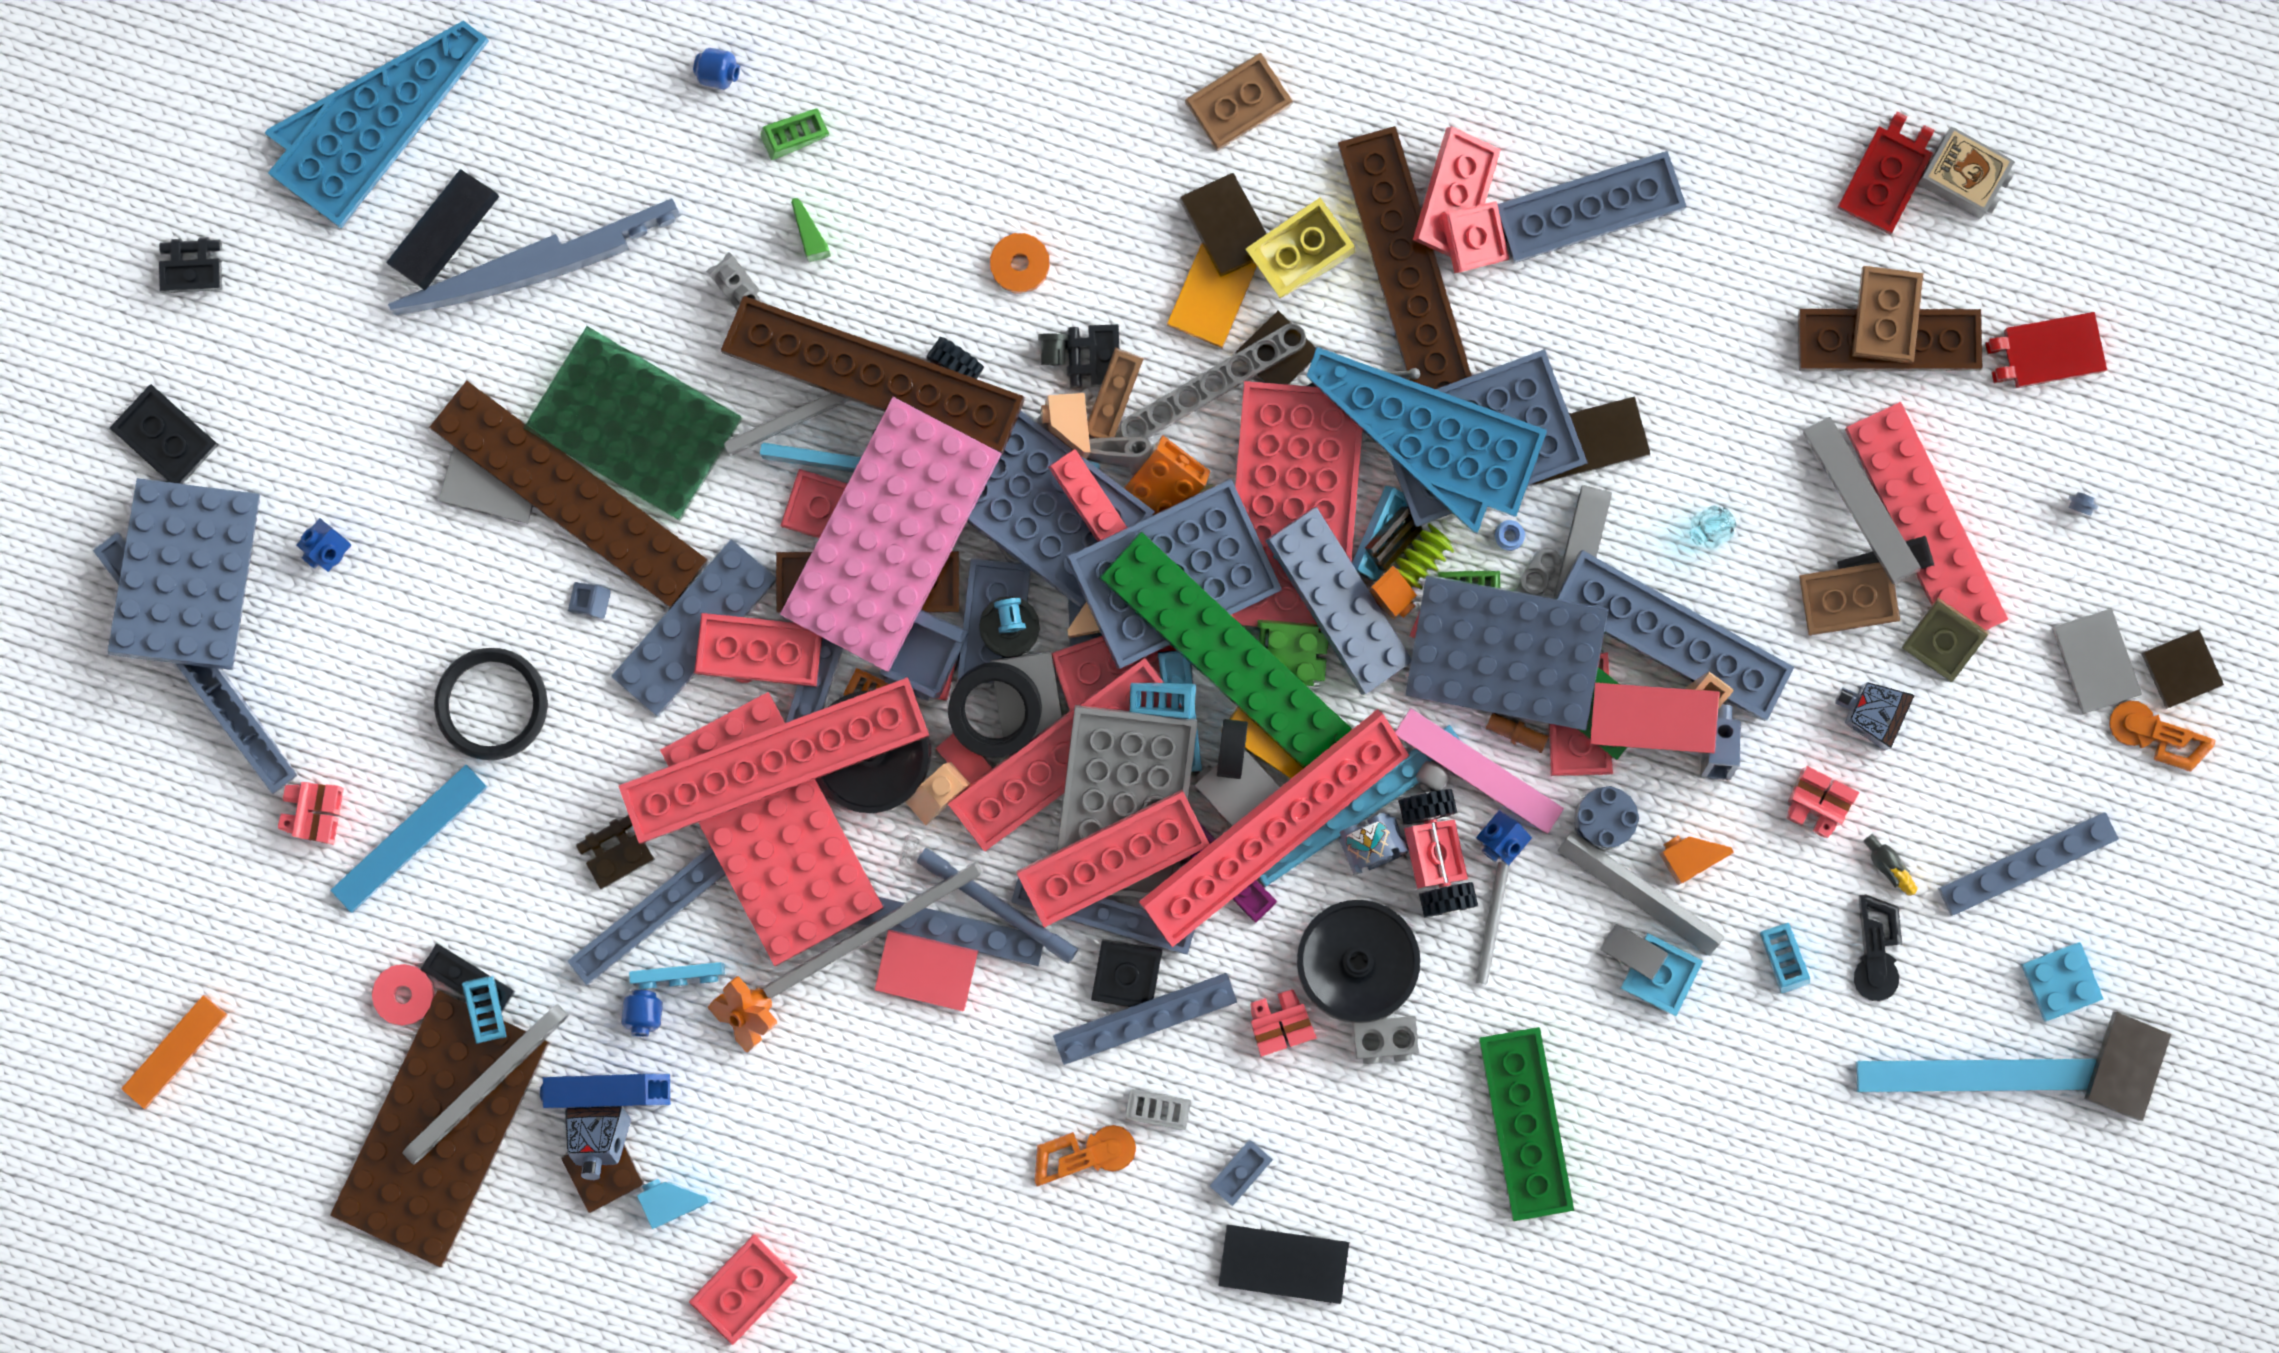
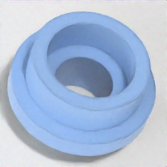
M1506 520L1497 526L1494 538L1501 549L1513 551L1523 544L1525 531L1518 522ZM1506 531H1512L1515 534L1513 541H1507L1504 538Z

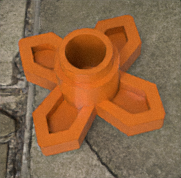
M736 976L723 988L724 994H720L708 1006V1009L718 1021L729 1023L733 1027L736 1042L748 1053L761 1042V1035L764 1036L777 1024V1020L769 1012V1009L772 1007V1000L768 998L764 990L761 988L750 990L742 979Z

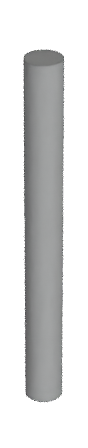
M1498 862L1475 982L1487 985L1510 867V865L1508 866L1503 862Z

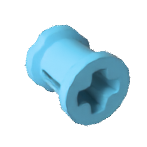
M1009 598L994 602V607L998 609L1001 627L998 628L999 633H1012L1026 629L1025 623H1022L1019 609L1021 598Z

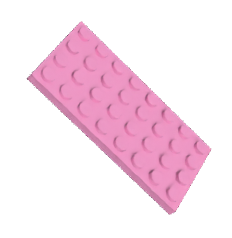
M892 397L780 615L889 672L1002 453Z

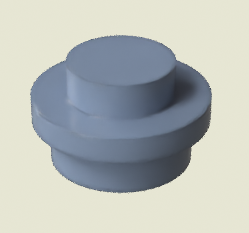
M2077 492L2076 497L2069 495L2068 498L2070 500L2068 508L2092 516L2094 509H2098L2099 505L2093 503L2095 497L2082 492Z

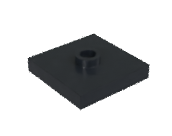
M1102 939L1091 1001L1133 1007L1154 999L1162 949Z

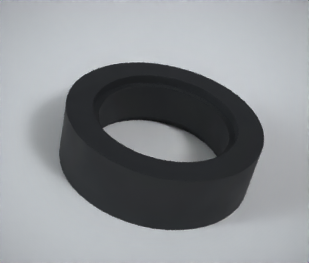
M1002 662L984 663L967 671L957 682L948 705L949 723L958 741L971 752L992 758L1009 756L1024 748L1035 735L1042 713L1041 697L1033 680L1021 669ZM989 681L1003 682L1013 687L1020 694L1025 706V718L1021 726L1014 733L1002 738H990L981 735L973 729L966 717L965 703L969 693L978 685Z

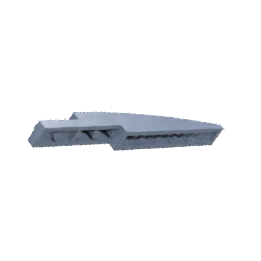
M671 198L563 244L557 234H554L432 285L425 291L420 290L391 302L388 306L395 315H402L469 302L546 281L628 251L630 249L626 238H640L648 233L647 229L657 225L659 227L671 225L676 221L675 218L681 215L675 201Z
M117 532L96 547L93 552L119 585L126 541ZM175 663L272 794L298 776L223 669Z

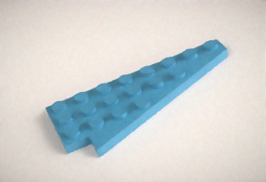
M463 20L265 131V134L286 151L268 174L342 229L489 40Z
M1316 348L1306 377L1466 527L1477 534L1487 507L1513 517L1517 516L1547 433L1546 429L1322 348Z

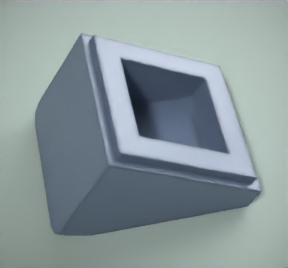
M574 582L568 611L604 619L611 591L599 585Z

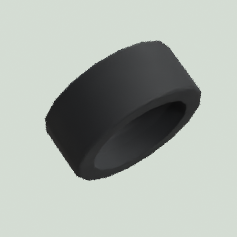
M1223 720L1217 767L1218 777L1241 779L1248 726L1247 721Z

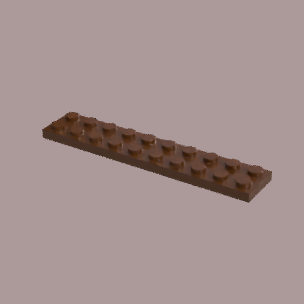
M1396 126L1338 142V149L1405 369L1409 371L1412 368H1417L1420 371L1418 379L1413 380L1410 377L1408 379L1432 389H1438L1472 376L1434 250L1413 240L1421 207Z
M743 296L721 348L722 354L883 412L886 411L892 397H895L1002 453V455L1025 401L1023 395Z
M467 380L429 426L431 431L497 478L669 608L682 596L708 562L707 558Z

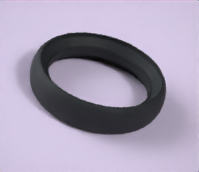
M501 648L476 649L456 659L441 676L434 697L435 718L446 740L461 753L480 760L505 759L526 749L539 735L546 720L548 710L547 691L535 667L521 655ZM487 662L503 663L519 671L528 682L533 697L531 717L524 730L511 741L496 746L479 745L462 736L454 726L449 710L451 691L459 677L468 669Z

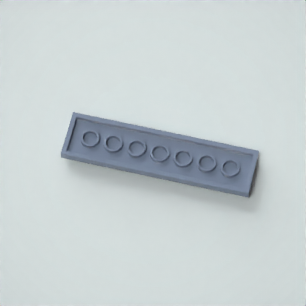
M1584 550L1579 552L1555 598L1609 609L1604 634L1692 682L1707 672H1711L1734 690L1726 701L1763 721H1768L1794 669V666Z

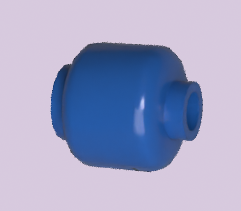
M708 47L695 57L693 73L697 76L701 85L725 90L730 87L732 82L738 80L740 65L736 63L733 53Z
M648 990L632 991V995L626 996L623 1001L622 1026L631 1030L630 1034L632 1036L648 1037L649 1032L656 1031L661 1026L663 1002L656 997L655 992Z

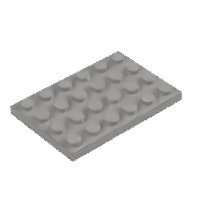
M1075 705L1057 851L1182 789L1188 799L1198 720L1194 718L1162 717L1124 710ZM1180 861L1112 895L1144 898L1179 870Z

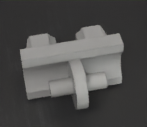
M730 252L724 256L720 263L706 271L737 310L743 296L755 300L759 299L757 295L760 292L759 288Z

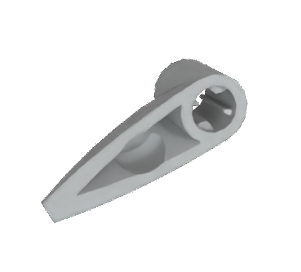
M1142 437L1089 439L1091 452L1088 458L1110 465L1128 467L1134 476L1150 457L1153 450L1150 441Z

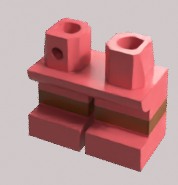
M1806 766L1802 768L1788 799L1791 805L1786 819L1798 825H1803L1808 813L1819 817L1812 831L1823 838H1829L1836 826L1843 824L1846 814L1860 792L1836 780L1831 781L1832 778Z
M301 782V785H285L283 801L296 803L297 809L296 815L281 813L278 829L290 833L296 838L334 845L339 818L312 812L340 815L344 788L338 785Z
M1293 989L1277 994L1282 1011L1273 1014L1270 1012L1266 998L1250 1003L1253 1018L1250 1023L1260 1057L1287 1048L1279 1021L1282 1023L1289 1047L1317 1038L1304 1003L1300 1004Z

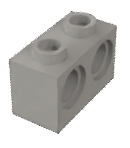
M1416 1016L1387 1018L1367 1023H1353L1356 1059L1363 1058V1064L1382 1063L1381 1057L1394 1056V1062L1413 1060L1412 1054L1419 1053ZM1398 1030L1407 1032L1410 1037V1042L1405 1048H1398L1393 1043V1035ZM1367 1033H1373L1379 1039V1046L1374 1051H1368L1362 1045V1039Z

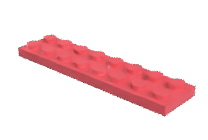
M1902 402L1847 426L1845 431L1875 492L1904 540L1909 541L1922 536L1927 538L1934 566L1920 569L1916 575L1931 606L1937 598H1940L1985 630L2009 620Z
M1143 657L1079 705L1130 711L1131 683L1164 682L1148 660ZM1141 691V707H1146L1147 691ZM1154 692V707H1158L1159 692ZM1167 693L1166 707H1171L1172 693ZM1074 708L1031 739L1024 748L1004 759L948 803L949 807L984 852L1064 794Z

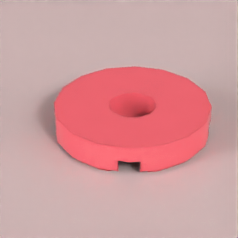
M407 964L391 966L383 971L375 981L372 991L373 1005L379 1016L389 1023L401 1026L415 1024L422 1020L435 997L434 985L427 974L420 970V968ZM402 986H407L412 994L409 1002L405 1004L399 1003L396 999V991Z

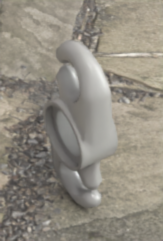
M1548 547L1538 550L1523 572L1518 587L1513 591L1542 596L1548 586L1550 576L1555 573L1556 568L1554 566L1544 567L1541 559L1545 555H1550L1553 558L1554 564L1560 565L1561 558L1558 552ZM1531 573L1539 574L1543 580L1542 587L1537 590L1528 588L1525 582L1527 575Z

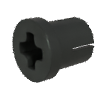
M1038 334V341H1041V365H1065V341H1068V334Z

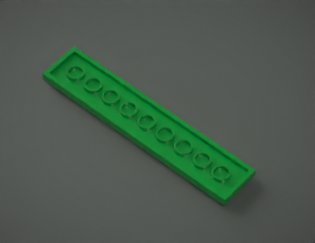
M1139 532L1099 577L1303 769L1352 730L1345 721L1143 532Z

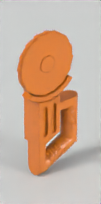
M2130 700L2120 703L2110 715L2109 727L2117 741L2130 746L2139 745L2140 749L2156 741L2158 745L2154 755L2155 761L2192 772L2214 748L2216 742L2213 738L2160 721L2159 714L2153 716V712L2147 705L2139 701ZM2190 740L2200 742V745L2188 758L2165 751L2166 745L2181 749Z
M1111 1125L1103 1127L1095 1135L1090 1133L1086 1148L1080 1150L1074 1132L1037 1145L1035 1184L1038 1187L1092 1166L1097 1171L1100 1168L1112 1172L1122 1170L1129 1166L1135 1157V1140L1125 1128ZM1072 1146L1074 1153L1059 1158L1058 1173L1047 1177L1049 1154Z

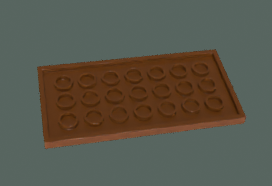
M437 990L330 1216L442 1268L550 1042L544 1040L440 1142L413 1165L402 1154L406 1147L527 1032L504 1021L507 1037L476 1044L467 1003ZM487 1012L477 1015L478 1020L494 1017ZM497 1023L481 1026L480 1032L498 1029Z

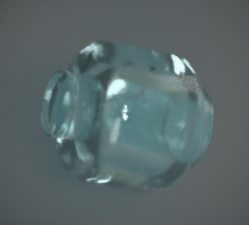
M1711 505L1692 517L1689 534L1697 546L1702 545L1708 550H1713L1733 538L1736 521L1733 514L1726 507Z

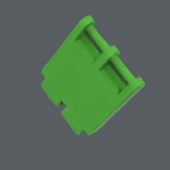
M1258 620L1257 627L1260 628L1259 642L1265 647L1266 629H1269L1268 647L1265 648L1306 686H1314V681H1325L1327 658L1316 657V654H1327L1328 641L1322 631L1319 630L1317 624Z

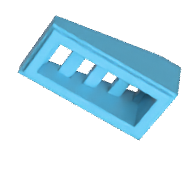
M1131 683L1130 712L1190 719L1195 714L1196 685L1181 683ZM1141 691H1147L1146 707H1141ZM1154 692H1159L1158 707H1154ZM1167 693H1172L1171 707H1166ZM1180 694H1184V707H1179Z
M1789 922L1761 931L1760 936L1780 992L1786 993L1809 985L1811 978ZM1784 935L1787 936L1788 940L1771 945L1770 940ZM1789 947L1791 948L1792 952L1777 957L1774 953ZM1795 959L1796 964L1780 968L1779 964ZM1799 971V976L1785 980L1784 976Z
M494 975L463 982V991L476 1044L507 1037ZM488 986L489 992L473 996L472 990ZM487 999L492 1001L491 1005L475 1008L474 1002ZM491 1011L495 1013L494 1017L482 1020L477 1018L478 1014ZM497 1023L498 1029L480 1032L481 1026Z

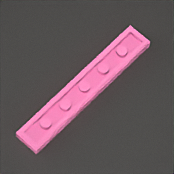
M1409 708L1395 730L1398 738L1545 834L1550 832L1564 810L1562 806L1411 708Z

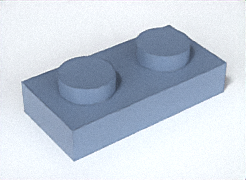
M1249 1139L1209 1186L1233 1207L1273 1159Z

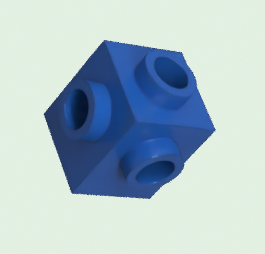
M319 518L311 528L302 534L301 540L296 546L304 552L301 558L312 568L316 569L319 565L329 572L333 566L340 563L343 555L352 544L324 520Z
M1498 810L1477 835L1476 839L1484 846L1481 851L1490 860L1496 862L1500 859L1509 866L1532 837L1517 821Z

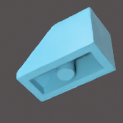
M659 1179L643 1185L644 1192L637 1195L652 1229L712 1202L708 1195L670 1181L661 1183Z

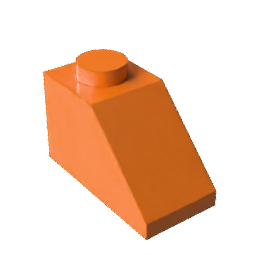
M1394 566L1370 588L1369 592L1376 603L1393 620L1399 615L1405 618L1416 607L1413 601L1417 594Z
M1678 835L1663 844L1666 850L1659 853L1677 885H1680L1733 854L1734 851L1732 847L1690 836L1681 840Z

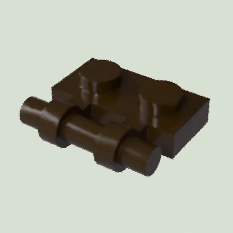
M629 815L620 820L615 818L609 822V826L597 833L592 831L585 835L586 839L576 844L581 855L591 849L593 850L596 857L586 862V865L600 890L607 888L655 860L646 842L639 844L636 835L628 837L625 830L632 827ZM616 836L620 844L605 852L601 844Z

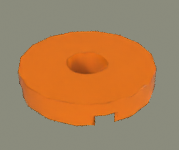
M1013 233L1002 238L994 246L990 256V270L995 281L1004 290L1014 294L1031 292L1036 290L1047 278L1050 270L1049 254L1045 245L1036 237L1026 233ZM1017 256H1023L1029 261L1028 267L1023 271H1017L1011 265L1012 260Z

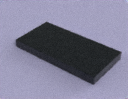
M460 169L386 263L425 291L500 196L494 190Z
M1227 1224L1218 1286L1341 1304L1350 1242Z

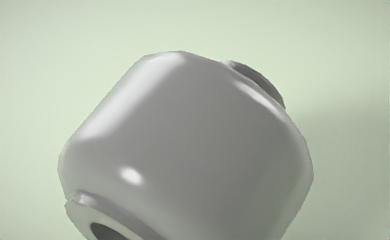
M1426 761L1416 774V778L1421 784L1419 788L1424 792L1443 790L1449 780L1448 771L1433 761Z

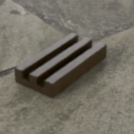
M1402 506L1365 547L1380 570L1386 571L1423 530L1421 525L1415 527L1409 507ZM1405 520L1403 525L1395 533H1393L1398 528V526ZM1386 541L1384 546L1378 552H1376L1380 548V546Z

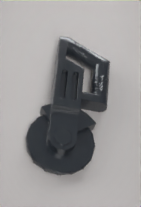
M1867 894L1859 895L1864 954L1858 958L1861 962L1854 971V984L1862 997L1870 1001H1882L1890 998L1899 986L1900 975L1897 967L1894 965L1897 960L1885 951V946L1903 945L1899 906ZM1867 908L1888 916L1889 940H1884L1883 924L1868 919Z

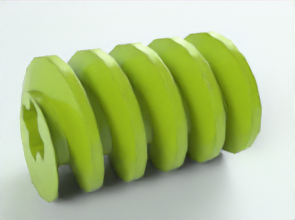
M1428 523V528L1431 532L1425 530L1420 532L1423 542L1417 539L1412 541L1415 551L1408 548L1404 550L1407 560L1400 557L1396 560V564L1399 567L1397 570L1410 587L1422 590L1423 586L1419 579H1426V576L1429 575L1427 569L1439 570L1435 560L1447 561L1443 551L1455 552L1450 540L1430 523Z

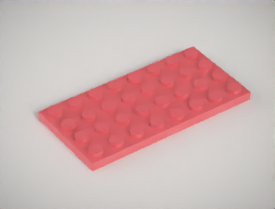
M1244 381L1235 487L1243 505L1249 510L1247 514L1282 590L1232 614L1231 616L1242 626L1257 627L1258 620L1317 624L1281 565L1273 558L1274 554L1265 541L1310 509L1318 508L1346 555L1352 561L1363 429L1318 387Z
M767 692L660 749L667 765L672 766L782 725L785 721L770 693ZM816 779L699 822L703 833L775 967L884 908Z

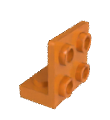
M1162 435L1156 442L1150 457L1124 486V489L1154 510L1153 515L1199 494L1205 487L1211 471Z

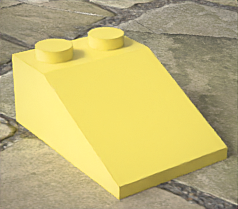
M1319 197L1245 250L1281 299L1355 253V245L1321 197Z

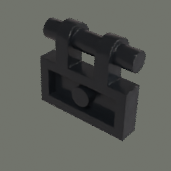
M199 237L198 241H183L182 238L171 239V242L159 243L160 254H171V261H159V291L161 293L223 290L222 260L219 258L210 259L211 252L222 251L221 239L210 240L209 237ZM198 252V259L183 260L184 253Z
M1119 324L1089 325V337L1080 338L1079 327L1067 328L1068 341H1065V349L1068 350L1069 366L1066 367V376L1070 377V388H1082V376L1091 375V387H1101L1115 347L1120 349ZM1081 349H1089L1090 364L1081 365Z

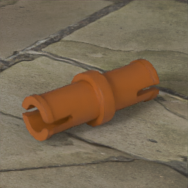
M1492 713L1486 726V730L1493 731L1510 739V743L1516 745V742L1541 754L1549 738L1548 735L1524 726L1525 722L1519 720L1517 723L1496 713Z

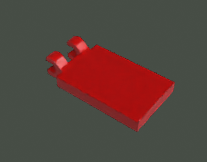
M1898 111L1892 117L1887 130L1880 126L1877 128L1837 206L1838 209L1890 235L1893 233L1933 155V152L1925 148L1935 131L1923 125L1915 141L1900 134L1908 116Z
M2095 312L2008 327L2004 330L2005 337H1996L1989 339V342H1985L1987 355L2006 351L2009 366L1995 368V371L1991 372L1994 384L2014 380L2017 389L2107 371Z

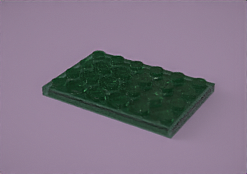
M586 326L525 424L524 429L674 519L681 521L724 451L725 442L731 439L743 418L589 326Z

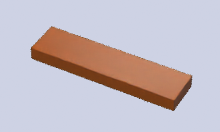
M203 995L121 1089L143 1109H147L226 1019L228 1014L210 998Z

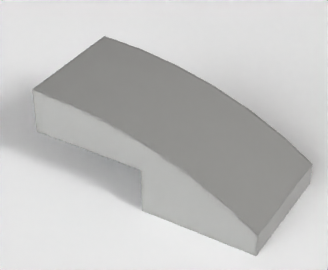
M1615 924L1600 948L1607 955L1652 981L1668 957L1667 952L1618 924Z

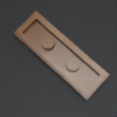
M1115 347L1087 422L1090 436L1095 438L1115 437L1144 360L1143 357Z

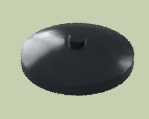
M873 690L858 691L845 695L828 707ZM923 738L816 778V781L830 799L846 809L859 813H880L891 810L909 800L924 782L931 762L930 738Z
M1368 900L1343 901L1320 912L1305 929L1297 952L1298 977L1307 997L1323 1013L1347 1023L1373 1022L1384 1019L1396 1012L1409 999L1420 973V950L1410 926L1392 909Z

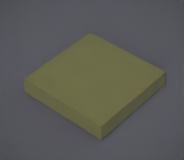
M1937 598L1904 642L1902 649L1950 682H1953L1986 639L1989 632L1940 598Z

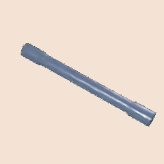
M928 848L923 850L917 860L919 865L944 880L959 872L948 861ZM974 880L958 888L1042 944L1046 950L1067 964L1077 954V947L1059 935L1050 932Z

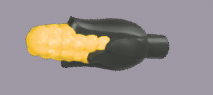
M1873 833L1866 837L1863 842L1872 851L1870 856L1877 869L1890 880L1894 888H1901L1908 896L1915 895L1918 888L1909 875L1910 870L1903 864L1895 850L1887 844L1882 845Z

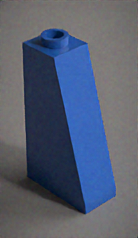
M670 1074L542 1077L543 1084L540 1087V1099L543 1102V1108L671 1105Z

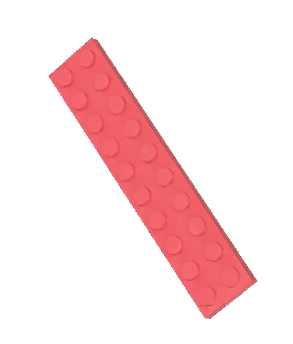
M907 677L618 785L638 842L642 844L929 737L930 735L910 680Z
M1378 709L1139 901L1171 947H1174L1409 756L1384 714Z

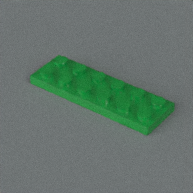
M1540 1027L1478 1038L1512 1221L1575 1211Z

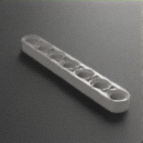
M1287 324L1128 416L1121 425L1123 437H1130L1126 431L1128 424L1138 421L1144 427L1140 437L1148 439L1243 384L1244 381L1250 380L1300 351L1306 343L1304 329L1297 324ZM1296 330L1301 334V341L1298 345L1289 346L1284 342V335L1287 331ZM1263 345H1270L1275 350L1274 358L1268 362L1260 360L1257 355L1259 348ZM1243 360L1248 364L1249 370L1245 376L1237 377L1232 373L1231 366L1235 361ZM1216 375L1222 379V387L1219 391L1210 392L1206 389L1205 381L1209 376ZM1192 391L1196 395V402L1193 406L1183 407L1179 403V396L1182 392ZM1165 406L1169 409L1170 417L1166 422L1159 423L1153 419V411L1156 407Z
M559 1004L553 1006L413 1140L402 1154L413 1165L422 1159L568 1018V1013Z

